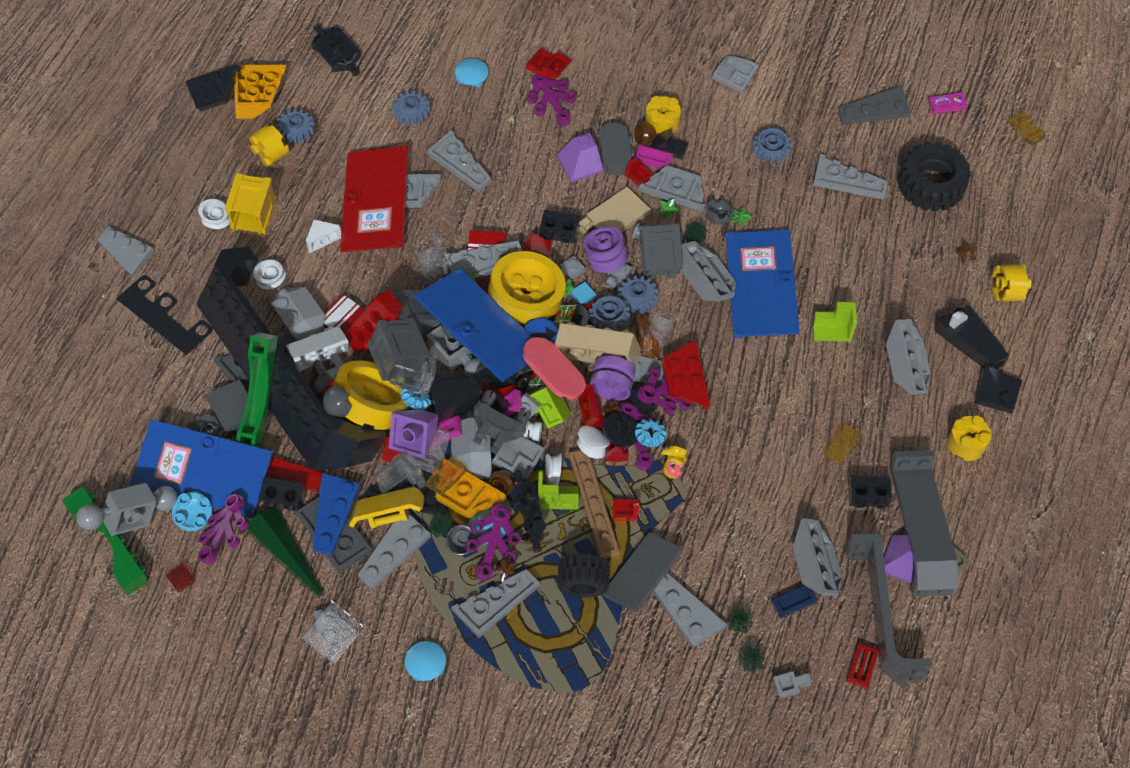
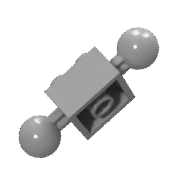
M439 322L426 335L428 348L449 372L463 364L465 366L464 374L467 376V379L474 378V373L480 360L472 358L474 355L453 337H447L442 331L441 323Z
M147 483L115 489L108 492L104 508L100 509L93 504L82 506L76 514V521L82 529L90 531L97 529L104 522L111 536L148 527L154 508L160 511L172 510L178 495L169 486H161L152 494Z

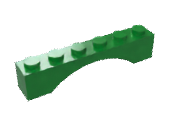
M261 332L250 336L248 350L250 365L249 392L243 418L237 431L236 442L258 448L263 447L278 336Z
M83 486L62 499L75 521L76 514L82 506L87 504L95 505L94 502L97 501L92 492H86ZM102 522L97 530L105 535L111 543L114 557L112 574L126 595L129 596L148 583L145 577L148 572L142 564L137 565L135 560L138 558L132 549L127 551L125 548L127 542L121 534L111 536L106 525Z

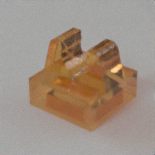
M651 334L644 335V340L638 343L640 348L643 349L640 351L639 356L655 360L659 359V342Z

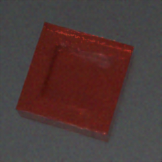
M183 564L166 575L178 593L195 582V579Z

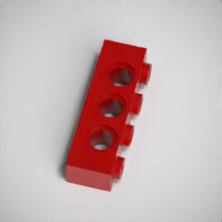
M390 290L376 296L345 333L349 345L356 354L362 351H369L367 343L372 338L379 320L393 321L400 317L399 313L403 306Z

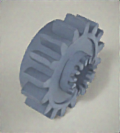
M413 90L409 94L406 91L405 95L399 94L400 98H394L395 102L392 103L393 116H395L396 120H400L401 124L404 123L408 126L423 123L425 118H428L430 101L427 100L426 95L422 97V92L415 94V90Z
M294 108L293 112L287 110L286 115L281 113V118H277L276 129L283 136L282 141L286 140L289 144L304 143V141L310 139L311 134H314L315 124L313 117L309 115V112L304 113L303 109L297 112L296 108Z
M765 128L762 132H758V136L755 135L753 153L758 154V159L762 157L763 162L769 160L770 164H772L775 160L779 163L780 159L786 160V156L790 155L792 143H790L791 138H788L787 133H784L781 129Z
M635 275L633 280L628 277L626 283L621 282V287L618 288V298L620 297L623 302H627V307H630L632 314L639 313L641 315L644 312L648 313L650 308H655V303L658 302V289H656L655 283L650 284V278L645 281L644 276L637 279Z
M614 295L598 298L596 303H592V308L589 309L590 322H592L595 328L598 327V329L610 328L614 331L616 329L622 331L623 326H628L630 307H627L626 301L623 302L620 297L617 298Z

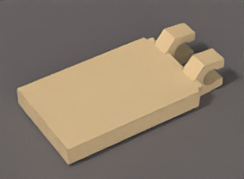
M626 187L587 213L586 217L579 222V231L585 234L593 227L608 226L615 227L622 233L649 215L651 209Z

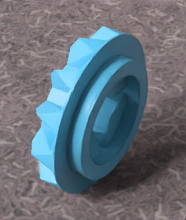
M406 386L401 391L402 400L414 409L425 410L431 404V397L426 395V391H422L420 388Z
M643 419L636 426L635 436L644 446L657 447L666 438L667 432H665L664 425H661L659 420ZM649 428H651L652 431L654 432V434L652 435V438H651L650 433L647 432V431L649 430Z

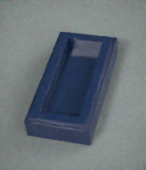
M802 585L773 598L771 603L780 619H783L817 603V598L809 587Z

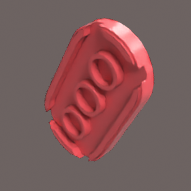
M536 337L526 342L523 348L525 362L551 391L561 398L563 396L568 397L570 400L579 398L585 390L586 382L583 375L565 355L547 339Z

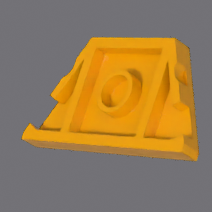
M443 460L442 474L439 477V487L435 495L436 500L469 519L506 499V494L450 461Z

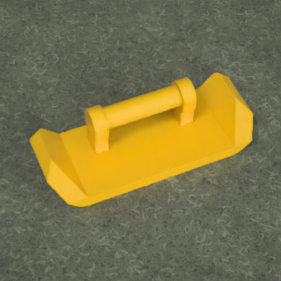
M410 487L358 500L351 511L348 526L353 528L357 521L368 519L372 529L384 524L409 520L407 509L411 508L420 512L423 508L424 495L420 489ZM396 511H399V512H400V513H396V514H392V515H387V516L375 518L376 516H380V515H384V514H388V513H392V512H396Z

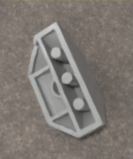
M696 241L681 244L682 273L700 298L716 302L733 298L736 281L717 255L699 246V243Z
M306 287L282 288L268 298L297 341L323 332L325 314Z
M911 319L896 320L886 342L893 380L911 395L927 394L931 373L923 338L913 325Z
M469 410L460 417L462 435L451 439L452 461L458 467L480 480H489L492 474L490 436L485 435L480 445L473 442L479 430L475 422L474 411Z
M803 518L800 521L793 544L802 584L821 595L837 596L840 593L839 590L841 589L843 578L833 543L827 533L821 528L819 520Z

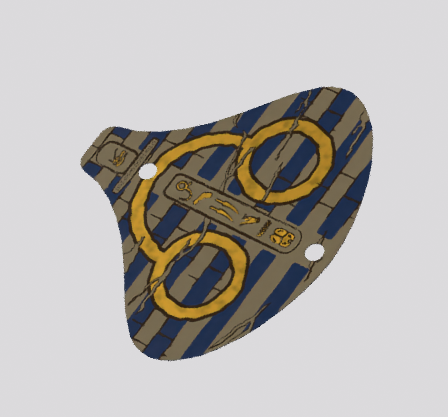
M451 439L430 447L426 458H422L417 467V470L433 474L435 494L439 487L443 460L446 459L455 464L452 461ZM545 451L541 454L527 479V482H534L537 489V498L539 471H543V485H545V455L557 456ZM491 452V462L496 455L493 452ZM562 457L559 486H577L570 460ZM664 460L652 461L650 469L645 471L638 469L636 465L607 466L592 464L620 551V555L605 559L609 562V584L647 534L651 533L663 517L680 505L686 498V488L680 478L672 479L663 473ZM492 463V473L503 470ZM482 480L489 484V480ZM513 488V491L506 495V499L498 504L505 505L509 509L510 518L508 521L514 532L518 533L521 538H526L528 534L524 530V518L519 511V503H512ZM580 493L579 510L541 509L546 529L541 534L539 540L542 548L541 552L534 553L530 541L521 540L519 544L511 546L507 541V534L503 537L509 552H513L516 556V566L512 570L518 574L527 569L540 582V587L480 638L452 611L451 607L456 604L460 605L466 602L468 598L474 595L477 596L485 592L486 589L502 583L500 575L494 571L492 576L485 581H481L475 576L476 567L483 563L487 544L479 546L476 551L463 556L454 555L447 549L445 538L453 526L458 524L468 525L469 519L437 500V516L410 509V515L431 534V538L414 552L425 589L448 625L481 658L517 681L546 691L558 693L574 692L586 688L599 678L607 665L614 647L623 606L604 597L603 594L596 597L580 598L562 593L557 588L558 563L560 559L575 554L599 556ZM616 497L639 499L638 521H613L611 501ZM512 536V541L516 543L517 538L515 536ZM497 545L491 563L492 570L496 567H501L502 555ZM507 555V556H506L507 561L511 562V561H512L511 556H510V555ZM483 568V574L487 575L488 570L486 568ZM443 578L451 579L455 585L453 592L447 595L439 593L437 590L439 580Z

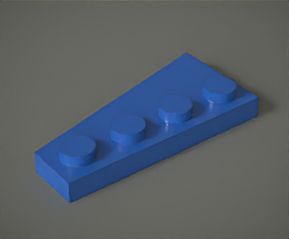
M322 474L312 547L314 552L333 557L360 490V483Z

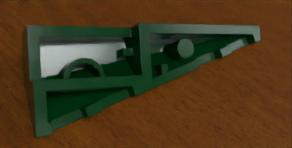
M272 508L259 512L249 521L246 532L271 553L279 564L319 598L323 591L279 510Z

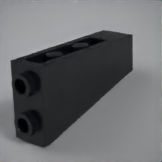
M969 305L963 308L959 307L948 316L943 315L937 320L935 332L985 369L986 364L995 369L1005 366L1010 355ZM957 311H963L968 316L967 320L953 329L949 325L952 314Z

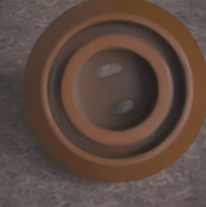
M640 122L634 129V138L639 145L646 146L653 142L656 137V130L647 123Z
M499 470L490 475L489 485L506 495L513 491L515 479L511 472Z

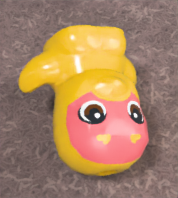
M669 446V448L661 451L662 455L668 456L663 466V473L669 478L676 479L683 473L684 463L687 460V450L678 446Z

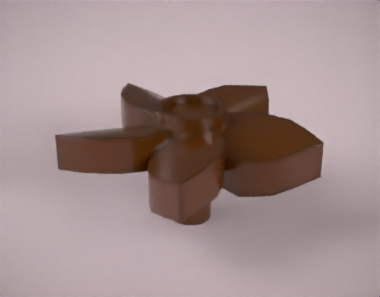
M964 242L963 250L957 252L959 256H962L963 264H966L969 260H977L975 254H973L977 246L969 248V245Z
M635 314L636 322H633L630 327L636 328L638 335L641 336L644 330L652 329L651 325L646 323L649 320V315L641 318L640 315Z
M615 401L610 402L608 407L602 408V411L605 413L603 421H605L607 416L622 411L621 408L617 407Z
M501 559V567H496L493 570L496 574L500 575L501 582L503 583L508 576L516 575L512 570L516 566V562L507 564L504 559Z

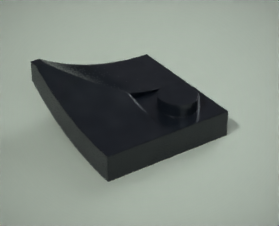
M986 364L975 404L1013 414L1022 380L1007 375Z

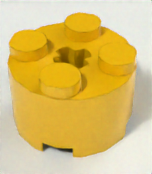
M654 96L648 103L645 123L654 127L656 135L670 129L673 132L678 130L681 108L676 98Z
M266 124L249 137L252 143L250 146L251 151L261 157V161L266 167L273 165L289 153L288 145L284 146L281 141L283 136L273 125L269 127Z
M1025 264L998 265L994 268L992 278H995V286L992 287V292L995 299L1001 302L1025 301L1027 291L1031 288V279L1027 277Z
M964 416L959 418L954 423L947 440L948 448L953 455L956 454L964 458L965 461L979 459L990 443L991 430L980 416Z

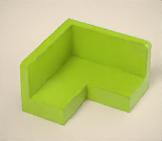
M836 302L834 312H815L813 318L814 340L852 341L857 324L856 302Z
M546 384L527 392L541 404L535 413H540L548 429L564 422L570 416L571 412L564 399L554 394Z
M539 471L538 499L541 509L579 510L578 486L543 485V471Z

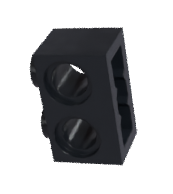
M544 210L540 224V237L546 240L576 243L580 216Z
M851 476L848 482L849 506L857 508L872 506L878 509L889 507L892 500L891 477ZM856 491H861L864 495H860ZM876 492H882L884 495H878Z
M264 477L259 500L265 502L264 506L276 508L277 504L284 505L286 510L296 511V507H303L307 485ZM272 488H276L277 494L274 498H270L269 491ZM295 491L296 499L290 502L288 495L290 492Z

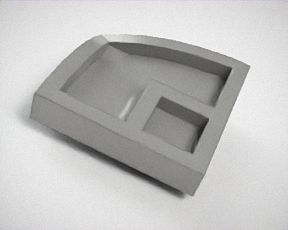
M726 56L715 70L712 79L742 94L759 65L743 58Z
M520 437L514 441L503 443L491 463L503 470H508L512 474L520 470L522 471L523 480L527 481L545 448Z

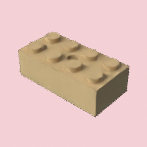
M570 322L567 324L560 323L555 341L556 347L568 360L595 364V360L599 357L616 356L628 360L636 368L641 351L635 335L630 331L623 330L618 332L610 328L597 329L591 325L583 327Z

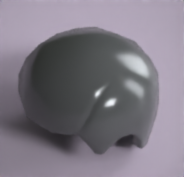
M711 199L707 202L706 216L713 224H725L733 218L734 209L724 200L715 202L714 199Z
M335 385L325 392L323 406L329 415L337 417L348 415L351 405L347 403V398L350 395L346 393L344 387Z
M197 415L195 421H188L187 429L216 436L220 425L218 420L212 415Z
M458 524L453 526L445 538L447 549L452 554L458 556L469 554L470 552L465 549V543L471 539H477V534L470 530L469 525ZM470 542L469 548L474 549V544Z

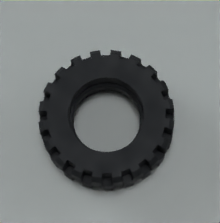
M926 142L924 145L919 144L915 146V149L912 148L905 155L899 172L898 186L902 195H906L905 199L908 202H913L915 207H922V210L926 211L928 209L932 211H939L941 209L944 211L949 209V206L954 207L962 200L971 176L970 166L964 155H960V151L956 148L952 149L951 145H942L941 142H935V144ZM936 171L945 176L948 181L943 183L931 182L925 179L920 172Z

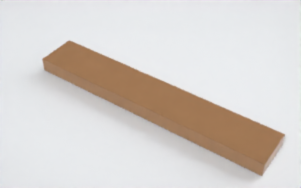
M581 450L568 452L598 555L604 559L618 556L620 551L591 459Z

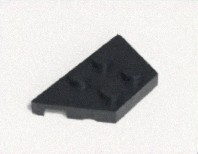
M235 64L186 80V85L196 108L204 111L228 103L231 91L236 83L233 81L236 71L240 72L241 67Z
M395 464L386 475L377 480L378 483L373 488L367 489L364 493L369 498L415 487L420 489L424 495L423 508L420 512L433 516L438 515L433 474Z

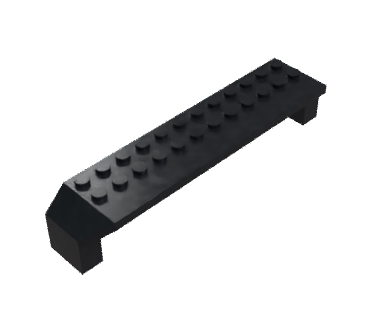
M247 246L221 249L198 300L197 307L250 381L248 358L250 336L259 332L272 334L238 288L246 286L258 261L257 256ZM277 342L268 408L311 470L346 468L373 461L387 436L385 431L374 429V426L369 424L355 426L329 415Z

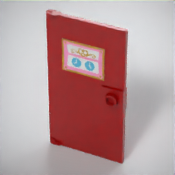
M408 146L347 153L341 253L403 247Z

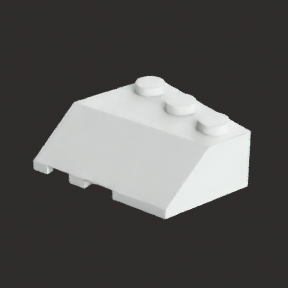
M332 326L319 334H313L305 339L286 345V353L298 372L314 366L313 363L318 360L324 362L330 359V355L336 352L339 355L348 351L349 342L339 326L336 328Z

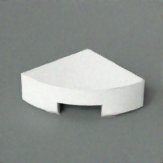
M957 311L952 314L949 325L954 329L967 320L968 316L963 311Z

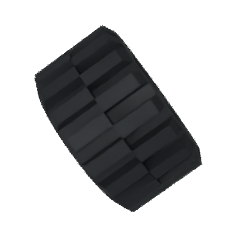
M590 554L566 556L560 559L558 563L557 588L562 593L580 598L596 597L605 594L609 590V562L604 558Z

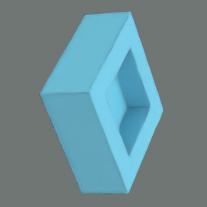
M586 282L570 292L572 298L582 306L596 299V293Z

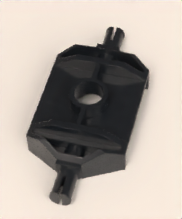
M316 24L313 29L317 32V35L314 36L311 43L312 49L318 51L331 66L332 72L349 70L354 76L359 75L360 71L355 65L361 58V52L340 28L330 27L322 29L319 24ZM333 45H340L337 48L332 47Z
M518 470L513 473L516 486L514 487L512 503H519V511L524 518V530L528 534L526 538H521V540L530 541L533 552L539 553L542 550L539 540L541 534L546 529L545 520L541 513L534 482L523 480L522 471Z

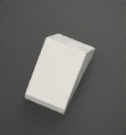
M314 220L306 238L309 253L341 239L339 225Z

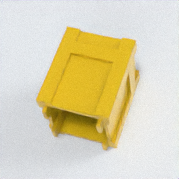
M236 173L225 205V211L228 213L231 222L230 228L233 231L240 229L259 232L260 235L267 233L277 201L272 188V178H261Z

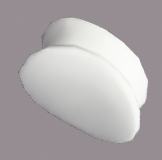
M218 199L203 201L198 208L201 222L212 229L227 227L230 224V219L225 211L226 204Z
M268 259L260 262L254 268L253 276L260 288L269 290L276 288L284 281L286 271L278 261Z
M588 425L582 426L578 432V447L591 458H603L606 455V447L609 446L610 441L597 428Z
M561 453L553 457L549 454L545 455V485H559L562 463Z

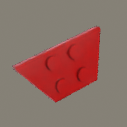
M692 341L664 357L661 361L667 392L670 397L682 399L689 404L693 402L702 405L703 409L709 410L710 401L696 341Z

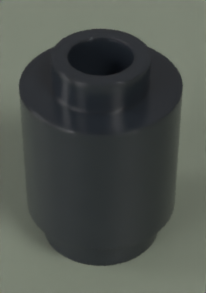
M635 387L629 396L631 403L645 414L654 412L658 405L655 403H643L637 394L640 387Z

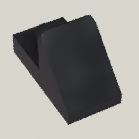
M672 129L656 135L650 148L672 153L674 158L683 160L689 142L672 138Z

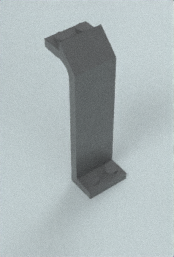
M934 450L894 451L890 467L915 565V576L911 586L912 597L953 595L954 589H958V560L932 472L935 459Z
M852 534L846 549V557L853 558L854 560L867 558L880 670L903 689L908 681L913 684L920 683L931 668L930 658H903L895 650L881 534Z

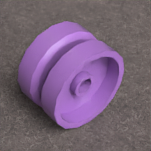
M608 226L600 227L591 231L584 239L587 259L594 271L609 273L620 269L626 263L628 251L623 234L619 229Z
M599 357L595 360L589 384L594 385L595 394L599 397L613 401L625 400L631 394L636 368L628 360L621 357Z

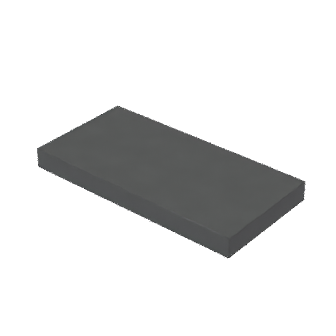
M319 497L295 511L297 517L313 539ZM349 517L333 557L325 555L338 574L373 552L355 526L353 528L348 526Z
M649 532L610 582L609 590L603 594L604 597L637 613L682 554V548Z

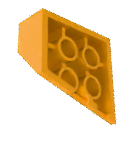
M239 65L241 70L240 72L236 71L234 81L236 82L234 86L236 119H254L271 107L286 70V65Z

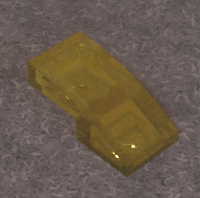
M1021 111L1008 119L1013 129L1030 145L1033 146L1046 138V132L1036 127L1034 119Z
M846 424L825 451L824 456L841 466L863 435Z
M450 457L440 470H435L425 483V486L441 496L464 475L467 468Z

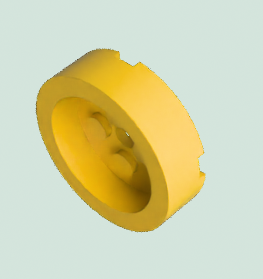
M518 251L503 256L495 264L488 286V295L517 323L526 324L531 319L538 317L548 319L557 313L565 293L566 282L561 269L551 259L535 252ZM524 288H526V290L529 291L530 294H524L521 290H524Z
M350 361L343 364L332 386L344 387L346 393L350 395L347 398V403L351 405V409L345 417L361 426L365 423L373 425L374 429L378 430L391 429L392 412L406 411L409 407L401 398V391L408 386L402 378L389 382L382 381L378 369L373 362Z

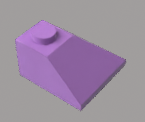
M590 133L573 138L557 154V158L571 183L604 171L597 145Z
M424 410L392 412L389 449L425 459L437 432L438 414Z
M893 535L884 556L885 573L912 584L915 576V565L907 535Z

